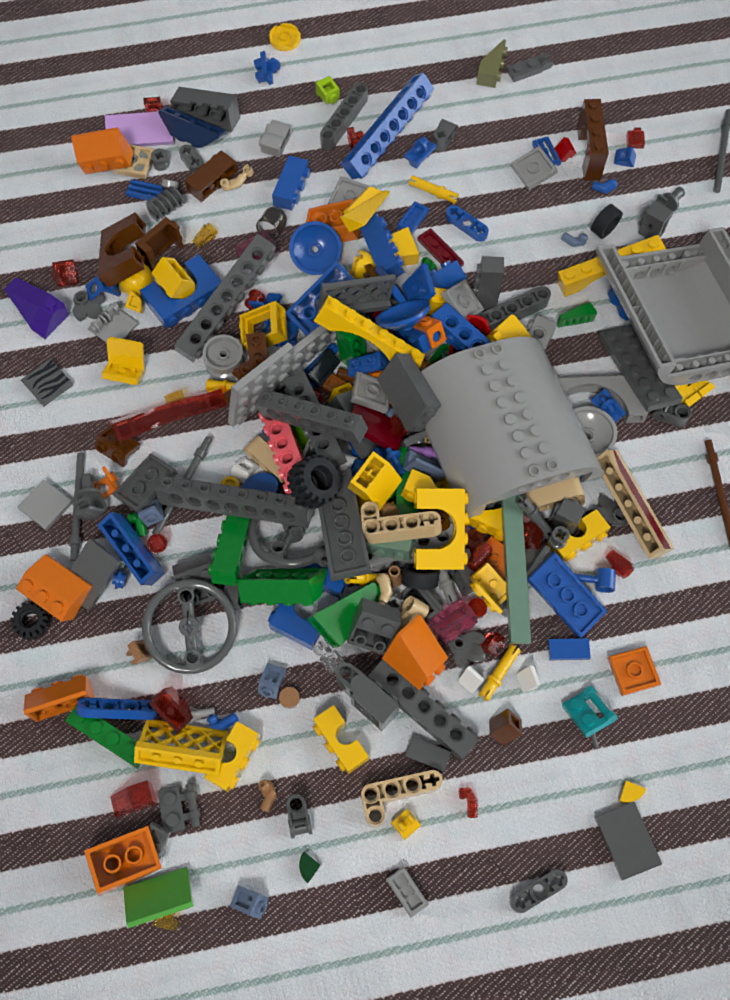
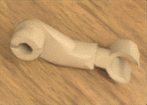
M246 164L243 167V172L236 179H222L220 181L221 188L224 191L240 188L247 179L246 177L253 175L252 167L250 168Z
M380 573L376 577L381 591L378 603L385 605L388 603L393 591L389 575L387 573Z

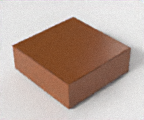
M332 373L321 386V389L331 395L334 388L344 385L346 382Z

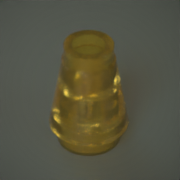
M210 223L204 224L192 242L200 248L216 238L215 235L218 232Z

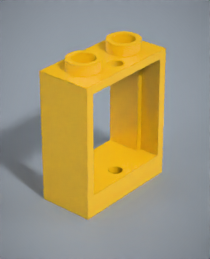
M273 301L239 315L240 343L247 351L246 334L254 333V325L270 319L271 333L265 335L266 347L268 348L288 340L286 310L278 302Z

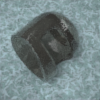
M272 206L267 208L257 221L256 228L258 233L264 238H278L287 224L286 213L279 207ZM260 222H269L276 227L277 232L275 234L267 233L261 227Z

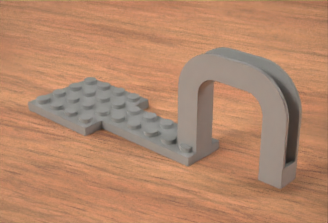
M406 271L397 277L395 285L404 298L402 284L410 277ZM320 325L295 346H292L289 342L231 386L228 423L232 427L237 424L240 425L249 414L256 413L258 409L255 406V402L263 389L282 392L286 388L284 380L292 372H297L302 367V364L306 361L310 362L317 352H322L331 341L337 340L335 331H329ZM365 339L367 355L381 351L377 346ZM441 344L425 352L423 361L433 354Z

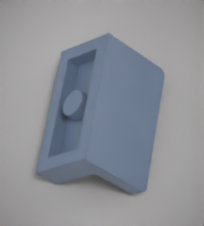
M412 450L406 452L404 470L411 472L414 469L428 475L434 484L445 478L439 463Z

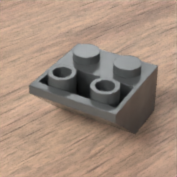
M210 553L172 565L176 581L184 579L201 580L214 585L222 591L221 585L212 583L211 575L208 574L209 564L213 563ZM188 590L181 594L184 602H189L192 598V594ZM194 590V606L216 599L204 590Z
M362 597L354 613L347 643L384 655L401 624L400 610Z

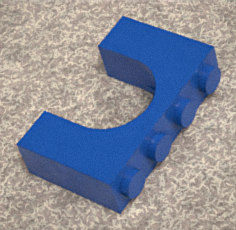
M199 254L184 263L187 274L197 285L196 290L189 297L172 299L161 290L155 281L140 290L143 301L166 329L175 326L180 320L191 316L193 312L202 308L221 283L219 277Z
M317 563L300 567L326 568L327 573L323 591L339 599L341 598L348 585L344 579L331 581L329 568L321 567ZM278 603V608L276 611H272L268 618L270 629L313 650L320 637L319 632L308 621L296 614L294 605L284 606V603Z

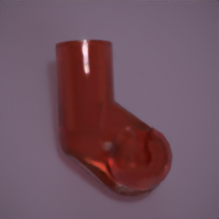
M469 787L459 788V798L466 799L467 817L477 818L478 800L474 792Z

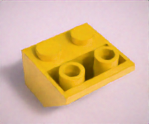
M162 257L151 273L170 298L184 299L195 291L193 280L174 258Z
M373 451L350 481L348 489L366 502H375L380 511L402 479L388 461Z

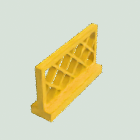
M146 720L139 741L135 745L134 763L219 776L229 731L159 720ZM149 727L159 728L160 730L152 733ZM174 730L180 733L173 736L170 732ZM199 734L200 737L193 739L191 735ZM165 735L167 739L160 741L157 737ZM220 737L222 740L214 742L211 738ZM186 738L189 741L181 745L178 740ZM206 741L209 745L202 748L199 743Z

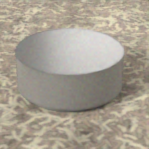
M163 179L161 186H173L178 189L179 182Z

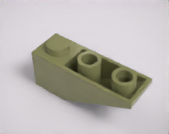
M503 39L481 60L476 85L495 88L497 81L500 82L502 75L500 69L504 67L505 59L503 57H506L508 47H505L506 39Z

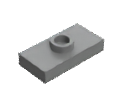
M402 867L386 879L410 918L429 905L405 867Z

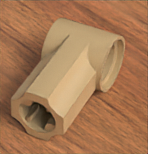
M413 596L407 597L402 605V611L400 612L401 624L396 633L403 629L418 614L424 619L429 612V606Z

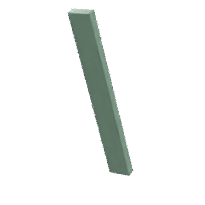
M521 494L501 500L509 644L531 643L523 511L515 502L517 497L522 500Z

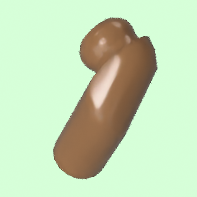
M264 779L258 785L264 797L259 809L269 813L277 793L273 783L270 780Z

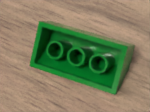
M255 568L237 579L240 603H248L249 605L266 603L267 606L284 603V606L294 604L311 606L321 597L327 569Z

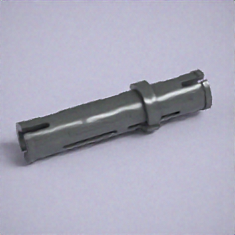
M521 494L520 496L523 501L517 497L515 500L516 504L523 510L524 516L529 518L543 537L548 540L550 537L547 533L551 535L553 529L538 512V507L531 503L526 494Z

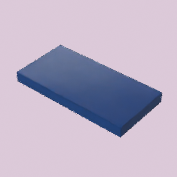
M555 552L527 577L529 584L578 638H582L607 612L603 605Z

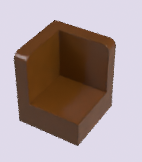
M508 708L489 720L490 736L504 746L522 735V720Z

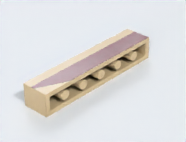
M606 450L597 458L605 473L602 476L648 559L662 557L674 549L672 543L619 451Z

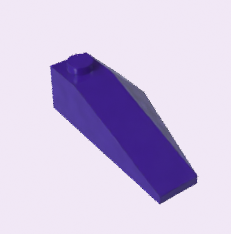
M17 277L4 289L31 330L45 340L69 316L63 302Z

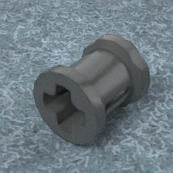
M563 526L555 527L549 538L550 545L555 549L564 548L570 537L569 530Z

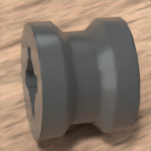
M155 149L151 153L153 167L156 170L164 171L169 167L168 155L164 149Z

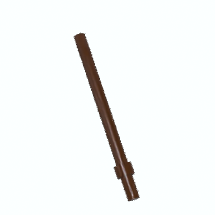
M712 440L704 441L707 451L706 459L707 463L710 464L730 547V512L717 463L719 459L714 451Z

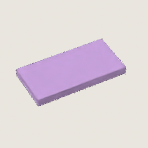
M158 112L105 115L106 129L118 127L130 145L155 146L174 144V137L168 132Z

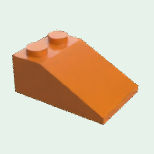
M354 199L309 208L306 223L318 221L328 224L337 232L341 242L357 240L360 228L349 232L340 218L344 215L343 211Z
M148 826L84 850L98 896L162 869Z

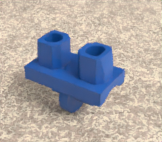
M262 51L260 52L261 58L254 60L255 68L258 71L255 72V77L259 83L267 81L271 85L274 84L272 73H276L281 65L275 58L268 59L266 52Z
M423 136L414 142V146L404 155V158L409 161V165L417 169L436 149L437 144L431 143Z
M605 388L590 400L596 408L608 413L615 423L627 414Z
M390 447L387 449H373L375 453L391 464L399 476H403L406 473L398 460L401 456L399 450L392 451Z

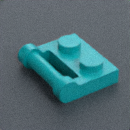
M588 686L582 693L562 703L565 712L586 738L612 724L617 719V715L614 711L608 709L596 694L597 691L593 686ZM591 699L604 717L599 719L586 701Z

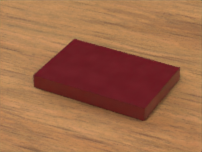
M354 403L351 413L361 415L368 427L364 437L384 449L390 447L392 451L399 450L405 431L404 426L376 410Z

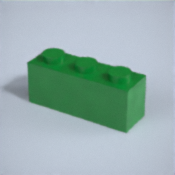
M335 331L340 361L347 367L350 359L367 355L365 339L349 332Z

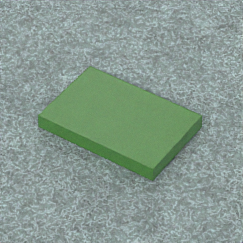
M187 867L123 888L128 928L194 907Z

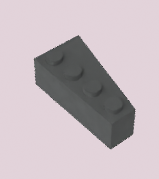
M178 87L170 100L172 109L196 117L229 132L234 130L240 119L236 94Z
M482 256L480 264H477L473 292L484 308L482 312L496 307L498 304L504 276V257Z

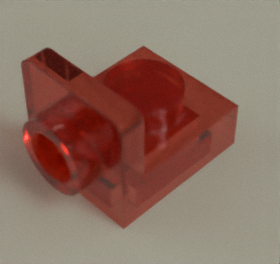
M160 97L143 98L147 112H158L163 108Z

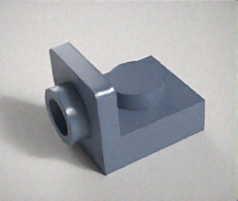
M267 663L259 680L258 694L267 698L277 699L279 688L284 680L287 669Z
M238 885L229 907L261 919L267 909L269 898Z

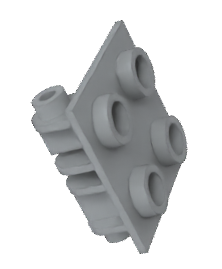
M114 302L113 304L110 303L109 307L102 311V314L98 315V318L91 322L87 329L107 343L109 337L124 339L138 323L118 309L119 306Z

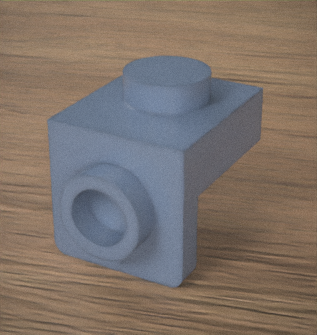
M158 499L153 500L145 510L138 512V517L147 527L164 519L163 508L159 504Z

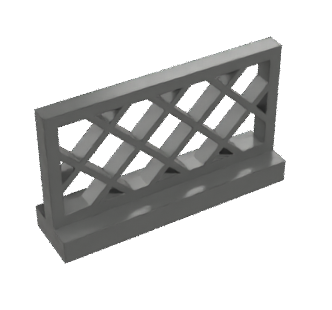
M391 274L322 284L319 300L315 301L317 313L328 295L359 314L386 310L391 307L390 297L395 285L396 276Z

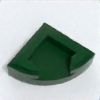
M303 852L299 862V869L302 878L309 883L321 865Z

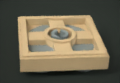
M130 145L133 149L131 167L114 169L113 173L146 179L152 164L151 153L155 149Z

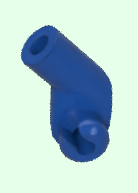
M609 179L603 184L594 181L592 190L607 194L617 187V181Z
M234 712L223 719H218L215 714L209 715L206 719L209 723L208 726L211 729L225 730L239 721Z

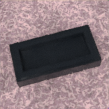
M329 349L325 350L306 374L308 379L317 388H321L340 364V360Z

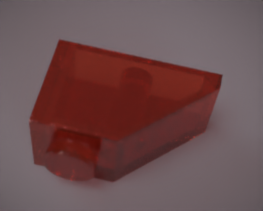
M172 686L163 689L150 703L177 734L193 719L186 700Z
M148 780L128 786L110 797L115 818L157 804L153 785Z

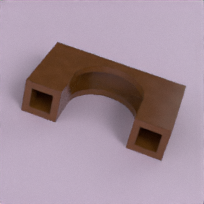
M584 99L577 124L578 140H587L586 155L582 165L584 181L601 180L609 155L601 99Z
M135 212L101 230L97 276L108 287L144 270V257L134 246L122 251L127 245L143 237L146 233V224Z

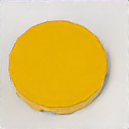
M282 23L280 24L281 26L277 27L276 25L270 30V44L279 51H291L300 44L301 34L298 28L292 24Z

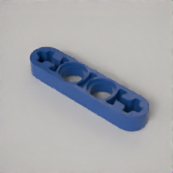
M81 698L78 700L76 707L77 715L84 718L156 719L159 711V704L155 701L134 699Z

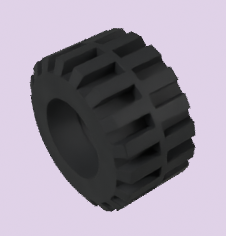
M313 454L292 466V469L288 472L290 476L287 477L289 482L287 487L292 492L290 495L296 498L295 501L297 503L301 502L302 507L308 506L309 509L318 508L333 501L340 494L338 491L342 488L340 485L342 478L339 477L341 473L335 468L336 464L331 463L330 458H325L321 454ZM311 475L316 479L318 488L313 484Z

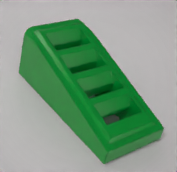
M588 302L559 315L557 327L592 322L595 320L597 311L591 302Z

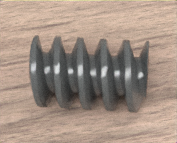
M173 186L168 187V190H163V194H157V198L152 197L151 201H146L147 210L155 221H157V215L161 219L163 218L162 212L168 215V208L174 211L173 205L179 208V201L185 204L183 196Z

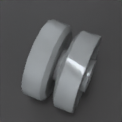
M225 334L217 335L209 339L204 345L202 351L203 359L210 377L220 381L226 379L229 382L237 379L232 374V371L245 363L243 348L238 339Z

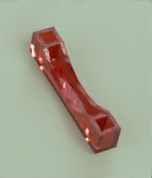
M214 387L112 420L110 424L115 438L119 442L179 419L226 407V402L222 399V389Z

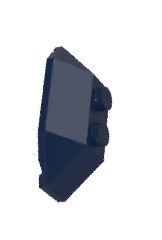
M168 106L163 107L158 112L171 136L176 137L178 141L188 142L196 148H201L226 134V130Z

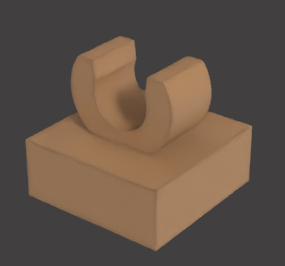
M144 640L132 641L127 645L129 650L126 655H133L134 661L131 662L132 665L147 662L153 658L148 652Z

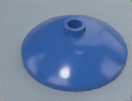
M312 221L301 225L295 230L290 240L289 253L293 263L299 270L309 275H322L336 261L339 262L342 244L337 232L331 226L323 222ZM314 246L318 248L316 253L312 252V247Z
M411 300L394 305L382 311L376 317V324L383 329L408 331L428 314L430 304L426 300Z

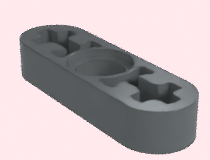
M559 869L550 871L514 893L510 898V907L516 913H524L565 888L568 882L566 874ZM553 874L561 876V885L553 884L550 886L553 891L549 892V888L543 880L546 879V882L549 883L554 879ZM537 884L541 885L545 890L544 896L541 898H537L533 894V887ZM528 890V894L534 903L531 904V901L528 900L523 903V909L520 906L516 907V897L518 896L522 899L528 896L525 893Z

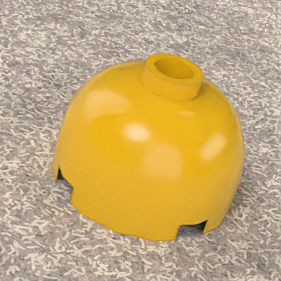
M359 249L357 251L359 257H354L350 274L355 279L364 278L363 273L366 272L364 265L371 263L374 270L376 269L371 254Z
M144 264V270L119 282L121 291L129 295L131 290L142 297L140 290L154 282L150 268Z

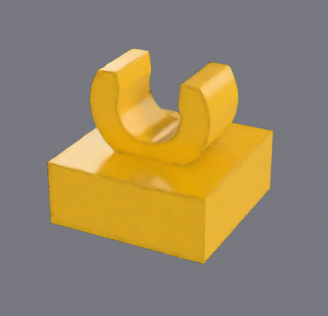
M408 809L391 822L392 826L404 840L421 826Z

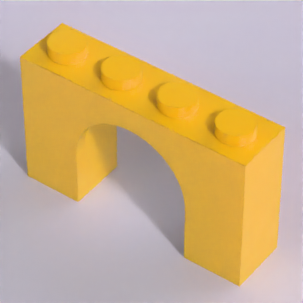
M414 488V508L441 509L451 517L453 522V534L446 544L437 548H414V568L416 570H464V565H467L468 555L465 553V545L468 544V534L465 533V525L468 524V513H465V505H468V493H465V489Z

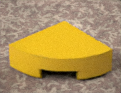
M130 290L125 307L143 314L144 305L141 297L136 292Z
M625 781L619 802L630 803L640 799L644 795L646 788Z

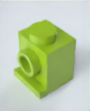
M330 76L315 82L316 94L320 96L325 104H335L338 101L340 89Z

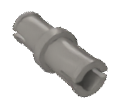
M440 570L439 588L443 590L447 604L453 605L455 601L456 603L460 601L453 586L455 583L450 579L447 570Z

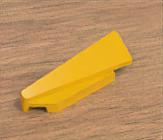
M372 186L365 188L343 211L344 215L340 217L348 231L352 232L366 225L390 191H380Z

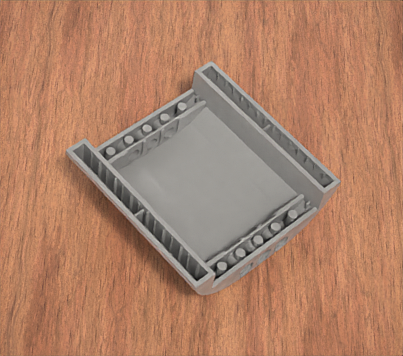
M724 227L708 229L700 243L696 245L620 257L614 244L597 247V258L659 379L663 383L686 385L730 376V238Z
M513 337L466 349L449 355L421 371L441 405L424 429L450 488H463L465 493H468V505H465V513H468V518L482 514L487 504L584 475L585 480L589 481L604 476V470L542 344L535 338Z

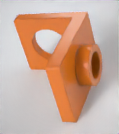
M426 315L418 324L413 326V328L427 334L432 349L447 340L442 323L438 319ZM439 331L440 338L438 341H434L433 335Z
M103 466L102 470L106 477L94 483V488L98 489L100 485H107L108 491L101 494L105 499L118 488L116 484L118 479L113 471L109 473L107 468Z

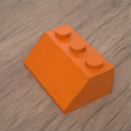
M118 127L72 135L71 139L76 161L85 174L131 167L133 149Z
M45 554L24 573L16 590L63 622L75 618L92 585Z
M80 674L73 676L71 680L66 682L57 681L52 683L50 687H39L31 690V693L25 695L24 714L38 722L72 711L79 699L95 698L91 680L86 675Z

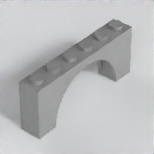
M623 375L558 377L567 397L580 392L599 394L605 388L627 413L624 416L625 423H644L648 412Z

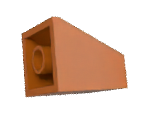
M418 614L396 634L382 659L420 691L425 685L429 687L436 678L435 675H441L446 668L444 664L448 657L422 616Z

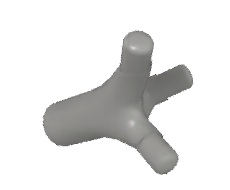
M190 706V711L187 712V715L192 717L187 720L185 725H190L197 719L215 714L214 707L196 709Z

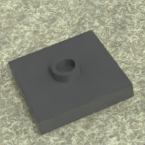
M425 429L419 432L415 431L403 437L400 447L404 448L412 444L415 446L424 442V438L428 437Z

